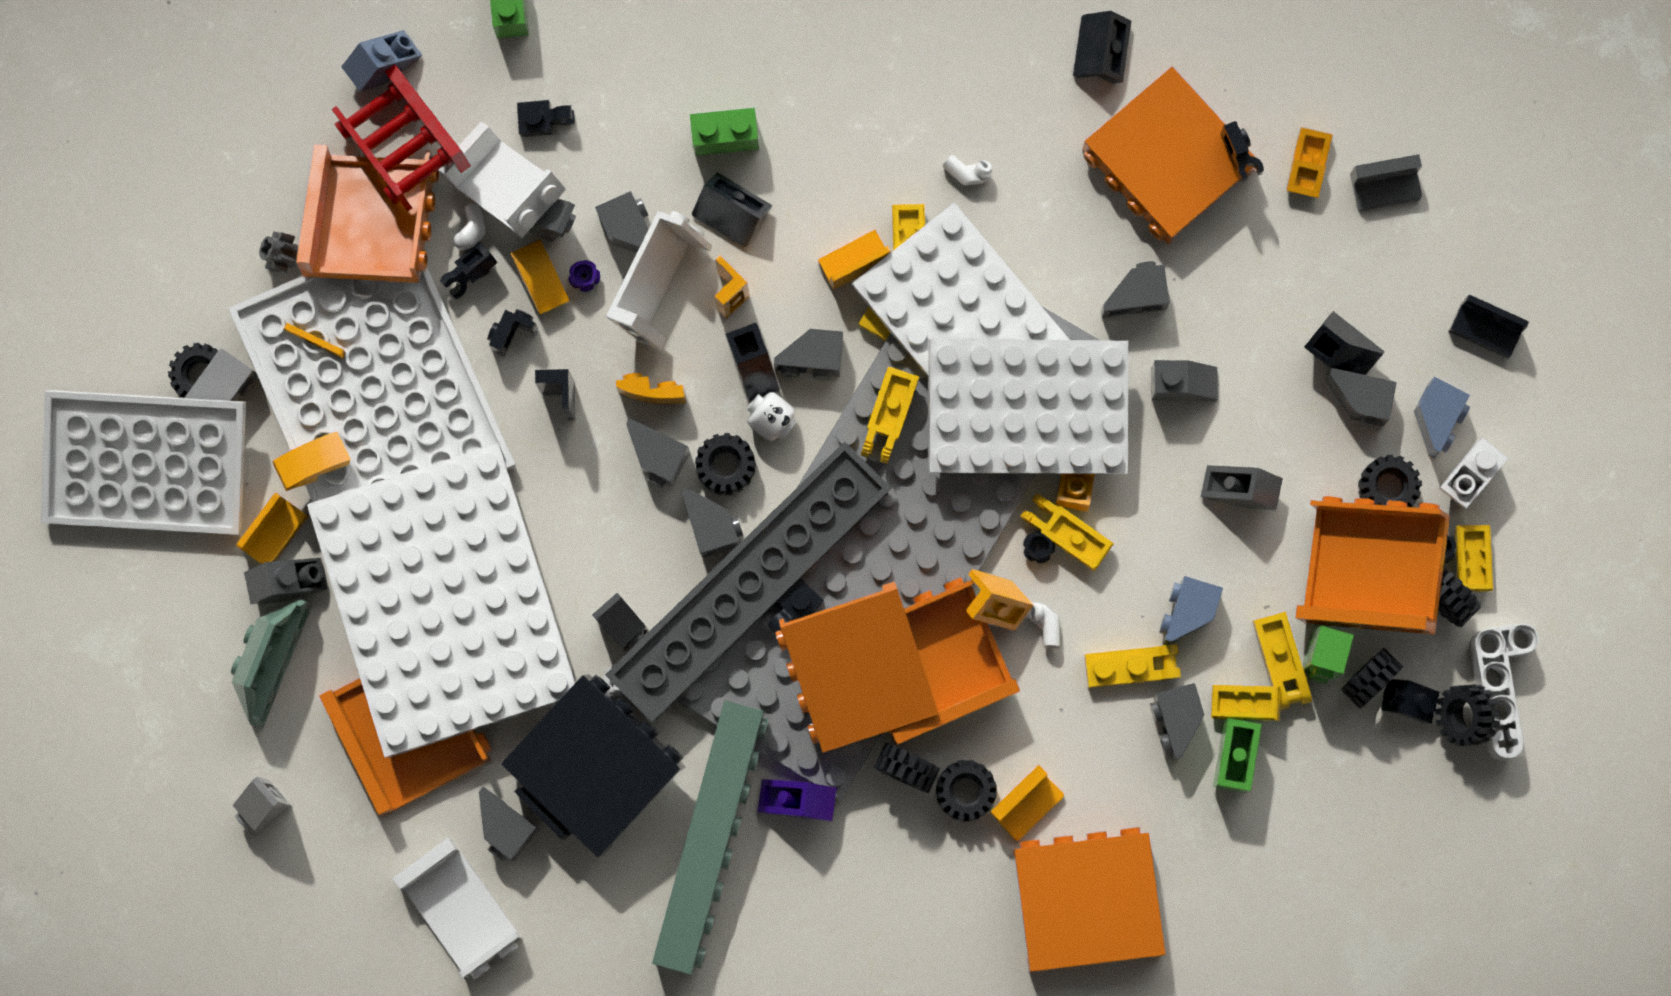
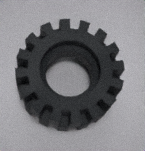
M193 343V347L186 345L182 347L184 349L182 353L177 351L174 354L176 357L175 361L170 360L169 366L172 368L171 371H168V377L172 381L170 384L182 398L187 395L193 386L188 378L190 368L199 362L209 364L218 352L216 348L209 344Z
M724 433V435L720 436L715 434L712 439L709 440L707 438L703 442L704 445L699 447L698 455L695 458L696 471L700 481L708 490H713L719 495L722 493L733 495V492L738 491L739 493L743 490V487L751 483V478L755 474L756 463L754 453L746 440L743 441L740 436H732L730 433ZM722 452H730L738 459V468L730 476H720L713 469L714 458Z
M1392 454L1378 457L1361 474V479L1358 482V486H1360L1359 497L1375 501L1374 505H1386L1387 501L1393 500L1405 502L1407 507H1412L1421 494L1419 490L1422 486V480L1418 479L1420 473L1418 469L1414 470L1412 468L1414 464L1411 461L1405 462L1402 456L1396 458ZM1393 474L1400 479L1402 491L1398 497L1386 498L1381 495L1377 483L1382 475Z
M1443 567L1438 611L1450 623H1454L1457 627H1463L1481 608V604L1477 601V597L1471 593V590L1462 584L1463 582L1460 579H1457L1452 572H1448Z
M1382 648L1341 688V691L1361 709L1400 672L1403 666L1385 648Z
M1476 684L1449 687L1450 690H1445L1442 693L1445 698H1439L1437 704L1442 707L1435 709V715L1441 716V720H1436L1437 726H1443L1440 733L1442 736H1448L1446 741L1455 743V746L1480 745L1490 741L1489 737H1494L1497 733L1492 728L1499 727L1500 721L1495 720V716H1501L1500 710L1494 709V706L1499 704L1497 699H1490L1493 693L1490 690H1484V686ZM1466 702L1469 704L1473 714L1470 728L1466 725L1463 718V708Z
M885 743L874 766L876 770L926 793L930 792L940 771L939 767L927 760L889 743Z
M959 760L950 764L942 771L936 785V796L938 804L946 815L948 814L955 820L969 822L981 818L991 809L996 799L997 785L993 774L985 768L986 766L974 760ZM961 778H971L979 786V796L970 804H963L954 797L953 786Z

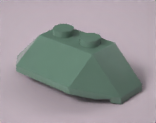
M298 600L258 618L255 625H250L245 633L243 643L247 645L242 657L237 656L231 669V675H234L232 684L249 724L263 730L311 611L312 605L306 601Z

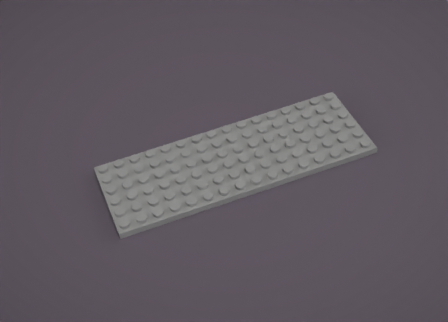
M1043 307L1070 340H1099ZM891 333L799 483L800 485L845 441L891 487V491L801 578L824 600V603L814 613L883 591L882 585L894 581L903 607L907 608L915 604L912 599L913 597L930 590L933 596L945 591L944 584L962 577L964 583L972 580L968 575L971 569L980 570L1037 474L928 473V377ZM889 366L919 376V381L899 440L895 441L889 462L885 464L880 462V456L888 437L876 433L873 442L874 446L868 458L861 456V451L868 433L867 426ZM776 602L676 701L715 725H718L724 700L765 711L764 718L769 719L764 739L758 737L755 749L814 784L837 788L836 797L842 800L881 734L824 753L820 743L813 745L807 725L813 723L810 713H802L797 694L802 693L799 681H791L786 663L792 661L788 649L781 651L776 634L768 628V623L782 610Z

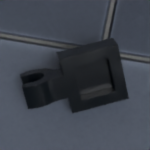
M549 100L517 102L518 132L520 137L553 135L552 125L575 124L574 110H572L571 105L557 106L551 109V102Z
M1237 121L1224 125L1220 135L1233 164L1235 163L1237 166L1239 179L1242 182L1247 180L1248 176L1245 172V167L1247 166L1254 167L1258 176L1262 175L1264 171L1263 163L1260 159L1248 154V147L1251 146L1246 130L1244 128L1240 129Z
M478 242L475 247L469 249L454 262L457 267L445 273L441 277L440 282L446 288L456 282V286L449 293L455 299H458L465 294L469 280L474 283L479 278H483L498 262Z
M800 578L777 600V604L782 610L768 623V628L774 633L780 631V619L784 618L785 623L793 619L796 620L811 615L824 603V600Z

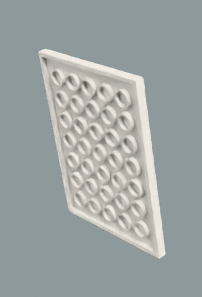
M426 268V271H421L420 283L301 276L229 307V311L290 451L317 438L338 432L351 458L348 466L318 475L317 481L306 484L313 502L499 443L507 470L516 467L428 268ZM286 323L343 349L346 352L344 360L325 351L323 348L307 342L303 338L300 339L284 330Z
M499 443L307 504L381 748L386 759L555 704L575 684Z

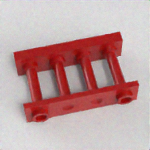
M394 64L385 71L391 84L387 86L388 90L347 119L337 106L331 110L339 120L334 125L343 138L346 140L351 136L388 185L383 190L392 203L396 205L400 202L408 212L413 208L404 196L405 193L444 165L449 167L451 164H454L458 171L463 173L471 167V164L457 143ZM402 99L405 100L407 103L403 107L405 111L364 140L355 131L357 127L395 100L398 102ZM420 120L424 126L420 128L421 132L380 162L377 160L371 150L412 121L416 123ZM435 142L438 143L441 148L437 150V155L395 184L387 172L428 143L431 145Z

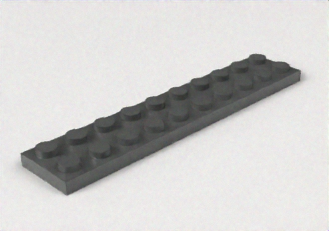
M844 441L605 675L654 723L784 593L891 491V487Z

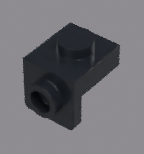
M518 309L514 313L505 310L500 322L493 323L487 340L490 341L489 347L492 352L505 357L518 328L536 335L538 327L532 321L534 317Z
M1392 679L1384 690L1381 710L1387 713L1400 714L1422 723L1432 724L1440 692L1410 680Z

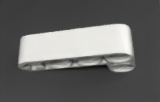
M1528 624L1488 628L1475 634L1469 642L1475 684L1484 686V690H1490L1493 693L1490 699H1497L1498 703L1502 704L1506 709L1505 718L1503 720L1495 718V720L1500 721L1499 727L1508 724L1509 729L1496 731L1495 736L1489 737L1490 741L1486 743L1488 753L1497 760L1504 761L1516 757L1523 749V736L1509 658L1523 656L1532 652L1537 647L1539 642L1538 633ZM1515 632H1521L1526 636L1527 646L1525 649H1521L1514 644L1513 636ZM1482 637H1488L1493 641L1494 651L1492 654L1486 653L1481 649L1480 640ZM1489 669L1496 671L1500 676V683L1497 687L1491 686L1486 680V673ZM1503 739L1510 741L1511 747L1508 749L1499 748L1498 742Z

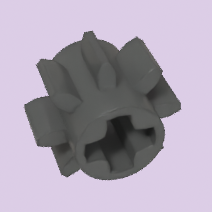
M274 231L272 237L267 236L263 239L259 248V256L262 260L267 261L265 264L266 269L286 273L288 267L293 268L297 265L299 245L293 243L294 235Z

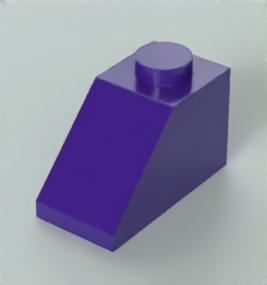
M762 779L757 812L811 820L832 821L837 788L809 782Z

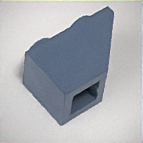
M402 30L360 42L341 67L359 92L381 86L389 81L385 71L394 64L402 72L419 60L422 54L412 39Z
M1435 376L1427 384L1414 409L1427 453L1433 458L1441 451L1445 453L1448 451L1455 438V435L1451 433L1455 423L1461 424L1470 409V406L1466 405L1469 394Z
M1187 576L1183 577L1180 584L1175 582L1169 601L1173 602L1174 606L1171 615H1164L1159 633L1164 634L1162 643L1169 645L1210 624L1214 620L1223 588Z

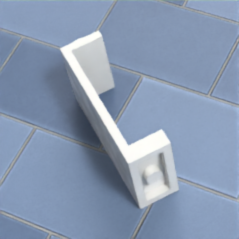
M482 121L459 145L471 167L463 173H460L454 164H451L449 167L444 165L439 169L440 173L454 188L521 238L566 190L550 170L547 169L543 172L503 143L490 127Z
M657 211L606 315L609 320L634 340L662 350L667 338L652 327L650 323L689 244L710 251L712 245L703 237L704 232L689 225V218L672 211L671 215Z
M447 838L392 878L399 889L406 892L461 970L459 974L462 978H468L470 975L473 979L478 978L491 968L488 964L489 961L498 955L503 959L518 948L515 942L522 937L452 839Z

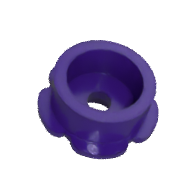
M589 260L576 262L569 269L570 276L568 280L570 285L574 289H580L581 292L593 290L594 285L600 281V271L596 270V265ZM583 273L587 274L586 279L581 278Z

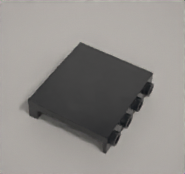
M586 674L580 677L505 758L501 765L598 858L606 854L613 846L612 843L686 766L681 762L683 756L673 746L668 744L665 747L656 738L659 733L649 723L643 721L641 724L632 715L634 709L624 699L619 698L616 700L608 692L610 686L600 676L595 674L592 677L590 674Z

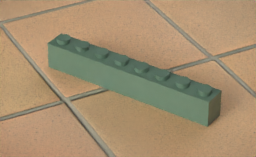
M724 700L652 961L654 965L690 975L694 972L695 967L700 969L702 967L706 949L701 947L704 934L709 936L711 934L715 916L710 915L713 901L719 903L724 883L719 882L722 868L727 870L729 868L733 850L728 849L731 836H738L742 817L737 816L740 803H747L751 784L746 783L749 770H756L760 752L755 751L758 737L764 739L769 719L764 718L765 711Z

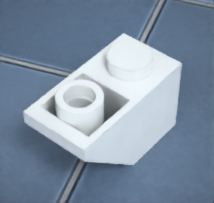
M1482 437L1456 465L1439 489L1466 510L1508 458Z

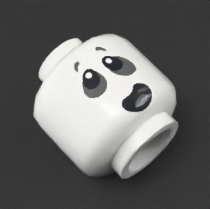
M770 392L764 397L758 394L746 409L751 413L747 420L748 425L767 441H773L777 438L780 441L783 440L797 421L793 418L795 409L774 392Z

